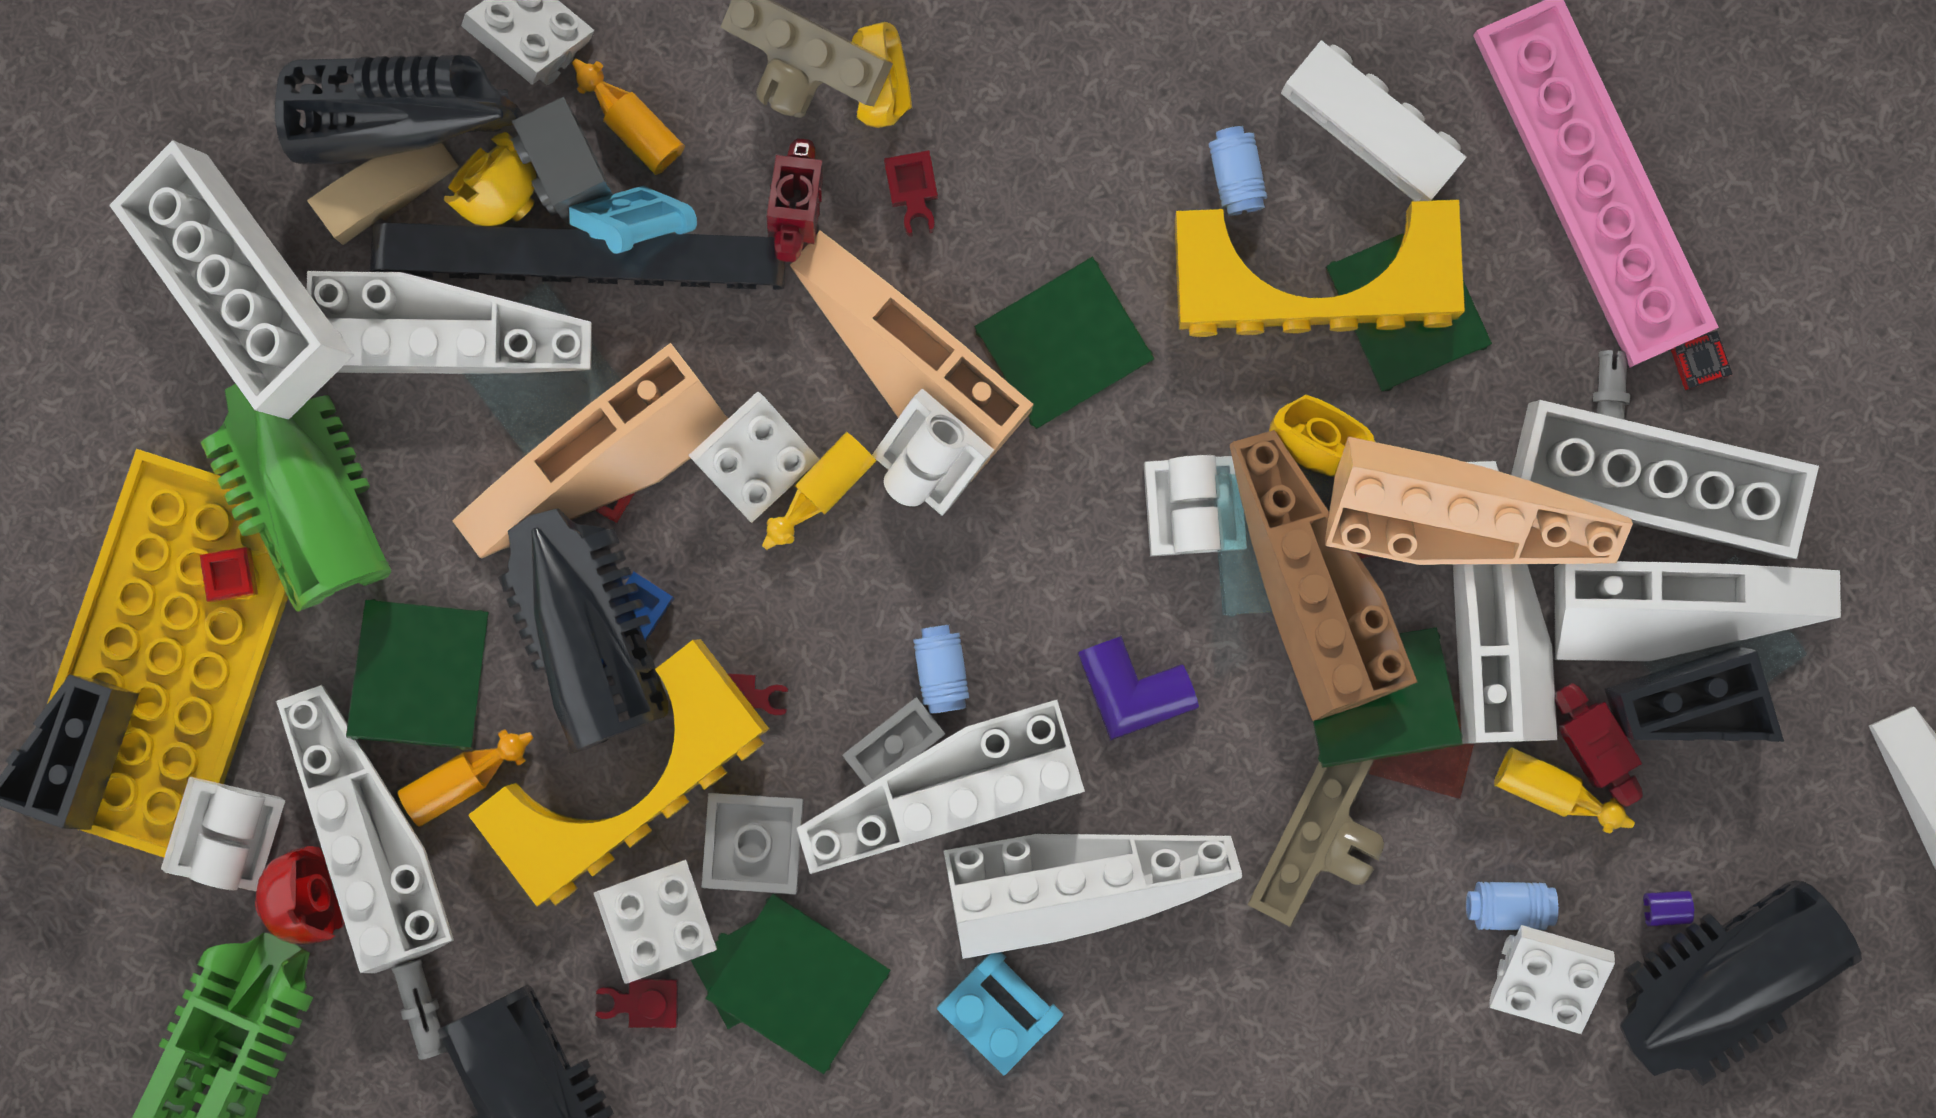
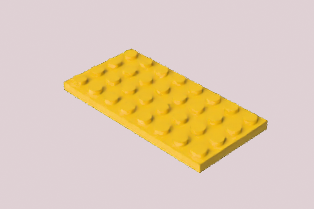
M136 449L47 704L69 675L98 679L139 693L92 829L81 831L164 858L189 776L220 784L225 782L288 596L260 533L249 536L241 535L238 526L248 519L236 521L231 511L242 503L228 505L224 496L234 488L221 489L217 481L221 477L220 475ZM242 547L251 548L258 595L212 603L207 602L200 555Z

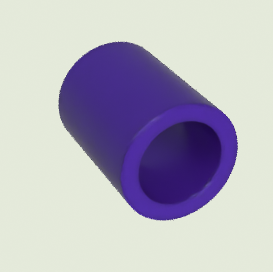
M1689 891L1644 894V906H1650V912H1644L1647 926L1693 923L1694 903Z

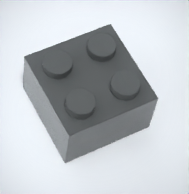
M564 97L512 121L518 133V136L511 139L523 164L532 162L539 177L531 182L544 207L546 206L551 217L559 214L564 222L568 224L570 223L569 206L613 194L575 114Z

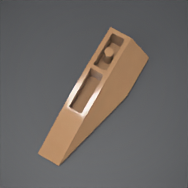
M1275 430L1232 442L1230 450L1237 484L1263 584L1279 633L1312 720L1315 721L1358 707L1417 683L1383 592L1356 552L1325 546L1329 511Z

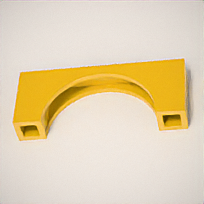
M1459 200L1412 201L1406 210V224L1400 249L1389 267L1380 276L1360 289L1328 298H1307L1285 293L1270 286L1253 274L1240 259L1230 241L1224 221L1223 209L1176 211L1175 244L1179 329H1189V336L1217 335V328H1236V334L1257 335L1264 333V327L1283 326L1284 333H1305L1311 331V325L1330 324V331L1343 332L1357 330L1358 323H1376L1377 329L1393 330L1404 328L1405 321H1423L1426 328H1442L1451 326L1452 320L1458 319L1465 311Z
M701 639L690 641L655 669L662 679L672 703L675 725L674 742L668 765L662 777L652 791L637 805L615 817L594 820L577 819L555 813L543 807L526 794L517 783L503 787L468 815L536 906L548 900H551L556 906L578 889L573 882L586 871L592 877L601 872L615 860L611 854L614 849L623 842L629 848L637 844L652 832L648 825L650 821L663 813L666 819L670 818L690 802L685 796L698 784L705 790L727 773L722 766L735 755L743 761L764 745L760 736L769 730L768 726Z

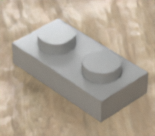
M916 697L842 756L865 786L924 752L942 738L945 733Z

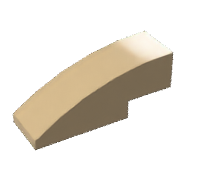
M442 143L428 148L372 158L331 183L307 201L332 236L344 245L380 218L383 220L389 218L459 166Z

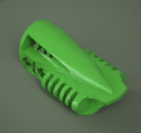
M237 384L226 388L225 396L228 414L225 421L216 433L203 439L201 445L207 458H217L210 464L214 474L225 473L217 480L221 489L234 488L224 495L228 505L242 503L231 511L236 521L248 519L238 526L241 535L249 536L260 533L294 609L298 612L320 604L324 598L334 595L336 591L360 583L366 586L387 578L391 573V568L381 551L357 497L358 494L370 488L367 478L350 481L363 473L361 464L352 463L343 466V464L354 460L357 457L352 447L336 450L347 445L350 440L346 432L330 435L343 427L339 417L324 419L336 412L331 397L324 395L309 399L288 420L254 410Z
M262 933L247 943L221 944L210 947L206 951L204 950L197 964L203 967L204 970L201 975L193 973L190 981L195 983L196 986L193 991L185 989L182 995L183 998L189 1001L186 1007L178 1005L174 1014L180 1016L178 1024L171 1021L168 1024L166 1030L173 1034L170 1040L162 1038L158 1045L165 1049L132 1118H256L262 1095H268L272 1087L266 1083L267 1077L276 1078L280 1070L273 1066L275 1059L284 1061L287 1053L280 1050L284 1042L292 1045L295 1036L288 1033L290 1027L300 1028L303 1020L296 1017L298 1010L307 1012L314 998L304 993L306 990L304 975L310 952L298 944L282 941L269 933ZM234 1054L238 1055L235 1063L229 1061ZM208 1085L210 1089L207 1095L203 1094V1090ZM196 1102L202 1105L198 1113L192 1111Z

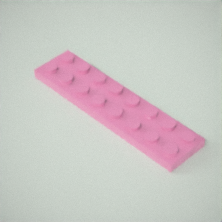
M1544 0L1476 30L1473 35L1619 347L1621 351L1626 353L1629 368L1719 328L1564 0Z

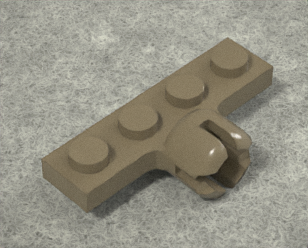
M731 0L720 27L758 47L767 54L768 64L756 89L757 99L765 106L769 102L773 110L788 116L799 118L805 116L817 88L822 83L865 105L874 107L893 65L890 61L773 0Z
M1375 759L1322 768L1320 762L1318 763L1248 906L1291 927L1316 877L1322 871L1330 872L1354 885H1362L1370 878L1374 867L1351 856L1350 853L1354 848L1379 861L1383 852L1384 841L1380 834L1354 822L1349 815L1350 809Z

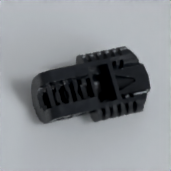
M466 55L299 59L291 61L280 71L275 97V124L278 139L287 157L297 164H346L428 148L466 132H498L504 126L514 125L512 121L523 116L519 107L510 100L508 89H496L477 60ZM349 75L354 80V83L339 85L340 83L347 82ZM305 76L314 83L322 84V88L316 84H304L301 86L300 92L295 89L296 84L304 82ZM297 110H303L305 113L306 122L303 123V127L300 125L301 113Z
M559 508L530 515L509 529L508 535L511 556L508 561L509 572L502 574L498 579L503 592L514 590L516 594L508 598L507 603L509 608L521 607L522 611L515 613L513 619L515 624L527 623L528 627L521 629L519 634L522 640L532 638L534 643L526 646L525 650L528 656L539 654L540 659L532 662L531 666L534 672L545 670L554 710L568 741L569 753L573 754L606 742L611 737L645 726L667 716L669 711L667 696L641 631V628L651 624L648 615L636 618L635 612L643 609L645 606L642 599L633 601L629 599V596L638 592L636 583L623 584V580L632 576L629 567L618 569L616 566L626 560L624 552L617 551L611 553L610 550L620 544L615 529L576 524ZM601 659L604 660L607 667L603 668ZM612 676L615 685L609 686L607 678ZM620 694L623 702L615 705L612 696ZM627 711L630 719L620 722L618 715Z
M1791 881L1782 885L1724 925H1721L1711 914H1706L1700 918V922L1708 935L1696 923L1686 928V932L1694 945L1684 934L1679 932L1672 937V941L1680 954L1669 943L1664 942L1658 946V951L1665 960V964L1652 951L1643 956L1652 973L1638 960L1625 968L1624 973L1636 990V993L1626 999L1628 1015L1620 1023V1029L1632 1054L1653 1076L1677 1068L1689 1070L1695 1080L1703 1086L1716 1077V1073L1709 1061L1718 1070L1724 1072L1731 1067L1724 1051L1737 1063L1745 1058L1738 1042L1749 1053H1752L1759 1048L1753 1033L1765 1044L1773 1039L1769 1026L1778 1034L1787 1030V1024L1781 1013L1849 967L1862 961L1861 951L1847 924L1827 899L1812 885L1804 881Z
M528 984L437 1030L477 1111V1114L470 1118H607L614 1114L610 1105L593 1113L591 1106L604 1100L606 1096L603 1090H599L587 1097L583 1093L584 1090L599 1082L595 1074L579 1082L575 1076L591 1067L588 1059L570 1066L533 988Z

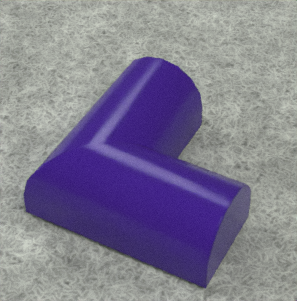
M1122 636L1078 652L1110 741L1199 708L1193 685L1183 664L1138 680Z

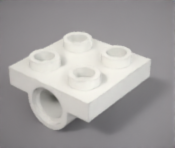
M484 0L465 13L461 25L532 85L538 80H541L546 85L553 83L561 74L558 69L560 67L565 69L573 60L575 53L590 41L594 33V29L559 0Z
M921 389L911 399L872 456L888 469L884 476V486L893 499L906 506H918L925 501L943 516L987 461L994 449L924 389Z
M759 392L755 393L688 455L751 523L820 460Z
M1196 455L1177 457L1164 461L1144 462L1150 556L1239 551L1245 549L1242 501L1232 456Z
M189 776L161 869L165 873L188 877L196 882L220 889L237 890L242 888L257 891L258 880L265 869L285 800L281 797Z
M686 860L594 892L625 984L717 950Z
M1521 925L1517 935H1509L1504 943L1502 954L1506 955L1505 960L1500 959L1497 980L1490 996V1008L1581 1034L1615 965L1614 951Z

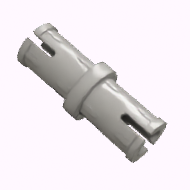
M1613 350L1600 351L1598 354V392L1593 393V402H1598V414L1624 420L1625 405L1630 404V394L1626 393L1625 351H1617L1616 370H1613Z
M416 959L391 969L395 974L404 1006L400 1010L402 1020L408 1019L418 1051V1059L423 1060L442 1054L447 1049L437 1031L441 1028L436 1014V1010L440 1008L437 998L432 999L421 965L422 961L421 959ZM414 988H416V992L425 1018V1022L427 1025L426 1030H424L420 1013L415 1001V997L413 994Z

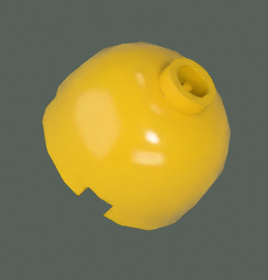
M506 132L497 134L491 139L497 146L489 153H486L480 147L466 161L448 186L455 193L454 196H444V201L455 211L477 225L496 226L505 223L511 218L519 221L534 205V200L531 198L534 187L531 181L536 179L537 172L532 162L522 163L511 139L513 137Z

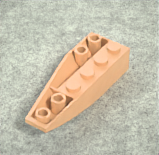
M821 230L815 236V243L808 244L802 250L800 257L790 264L794 273L898 418L911 399L921 389H924L994 449L977 474L1032 412L1033 403L919 307Z
M669 343L553 432L487 488L452 521L482 559L510 547L508 530L530 515L559 508L570 520H573L620 498L659 483L691 459L688 455L728 418L674 346Z
M1348 437L1334 478L1325 546L1417 565L1617 563L1633 523L1631 518L1586 500L1490 468L1435 454Z

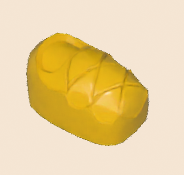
M882 22L858 29V32L852 38L853 43L893 63L875 106H868L859 102L857 118L865 125L875 128L894 125L912 108L909 79L898 31L891 23Z
M1304 395L1279 409L1269 428V431L1275 430L1298 464L1314 472L1333 476L1334 478L1348 437L1375 442L1373 434L1365 425L1331 404L1309 395Z

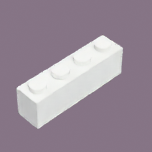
M1321 40L1286 82L1281 94L1414 201H1431L1467 158L1460 152L1461 147L1459 143L1450 135L1444 132L1437 134L1424 123V116L1414 106L1408 103L1401 105L1388 94V87L1378 77L1369 73L1365 76L1352 65V58L1342 48L1333 44L1329 47Z

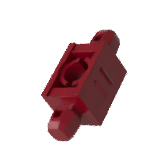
M795 139L790 144L787 156L776 155L766 217L768 237L775 238V254L780 261L795 262L801 255L804 242H807V244L815 243L818 217L820 215V202H822L823 161L815 159V146L809 139ZM794 190H800L801 198L804 200L796 202V209H792L787 199L794 197Z
M1570 683L1555 692V702L1561 714L1567 713L1569 719L1559 724L1557 729L1592 787L1602 788L1610 783L1611 788L1608 791L1616 802L1624 807H1628L1643 798L1642 788L1636 776H1630L1628 773L1643 763L1606 703H1595L1588 707L1586 702L1589 699L1584 692L1574 683Z

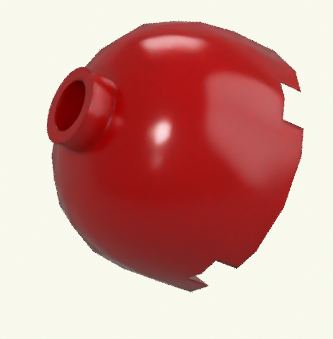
M306 846L292 850L271 861L263 870L258 880L255 907L260 919L271 934L282 941L292 944H312L335 937V935H332L334 930L343 928L345 922L337 896L334 894L329 870L320 847Z

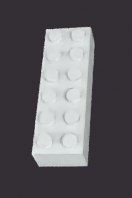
M172 140L110 204L112 210L254 410L289 420L354 356L207 154Z
M1538 400L1528 403L1511 475L1586 500L1631 518L1632 523L1779 559H1797L1819 466Z

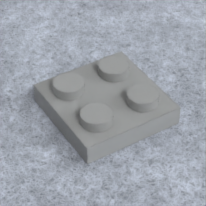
M708 793L701 888L797 894L801 842L796 828L802 825L804 799Z

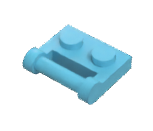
M644 185L569 206L570 225L588 232L592 238L605 240L610 251L616 254L632 249L635 243L672 232L680 235L695 230L697 226V217L691 206Z
M1002 952L988 954L936 1009L1005 1076L1057 1024L1064 1014L1054 1004L1049 1006L1004 962L1006 956ZM989 975L1036 1019L1028 1030L981 985Z

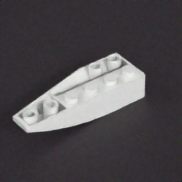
M320 685L276 701L360 973H377L420 958L454 941L424 846L358 740L346 737L347 722L325 687Z
M1053 700L961 729L796 829L809 872L812 874L1082 793L1085 790L1058 701Z

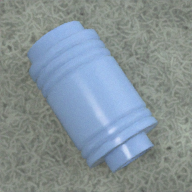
M1235 126L1217 131V139L1209 143V148L1212 154L1211 158L1222 208H1227L1228 216L1242 214L1243 210L1249 213L1265 208L1263 200L1267 198V193L1265 192L1266 188L1264 186L1265 183L1263 181L1257 146L1255 145L1254 133H1244L1243 126Z
M949 625L921 629L922 638L914 639L913 643L916 650L915 656L923 705H928L930 714L966 708L965 699L970 697L967 692L968 687L962 646L960 644L961 639L959 638L960 633L950 634Z
M1477 882L1475 890L1467 892L1468 920H1475L1478 930H1519L1521 925L1537 930H1546L1548 926H1555L1557 923V892L1555 888H1547L1546 883Z

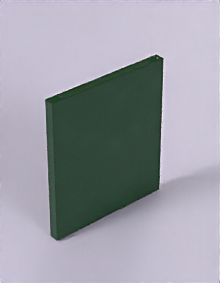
M1404 233L1339 261L1330 262L1326 269L1338 296L1358 290L1380 276L1396 258ZM1464 280L1465 311L1458 319L1452 320L1451 326L1426 328L1423 321H1405L1404 328L1380 330L1377 329L1376 323H1358V329L1354 330L1381 392L1390 391L1396 385L1475 351L1486 350L1492 344Z
M1093 256L974 326L976 335L984 342L1006 381L1033 403L1032 412L1028 417L1030 425L1034 426L1035 429L1040 428L1154 360L1153 352L1146 346L1100 270L1099 263L1094 260Z
M376 599L365 600L346 737L352 740L364 739L472 750L489 612L377 601Z
M1437 627L1399 633L1417 683L1358 707L1313 721L1319 751L1318 760L1322 768L1462 745L1463 735L1459 729Z
M772 894L771 897L766 899V905L713 987L708 989L705 999L824 1075L826 1071L830 1070L832 1061L884 980L888 979L891 969L777 895Z

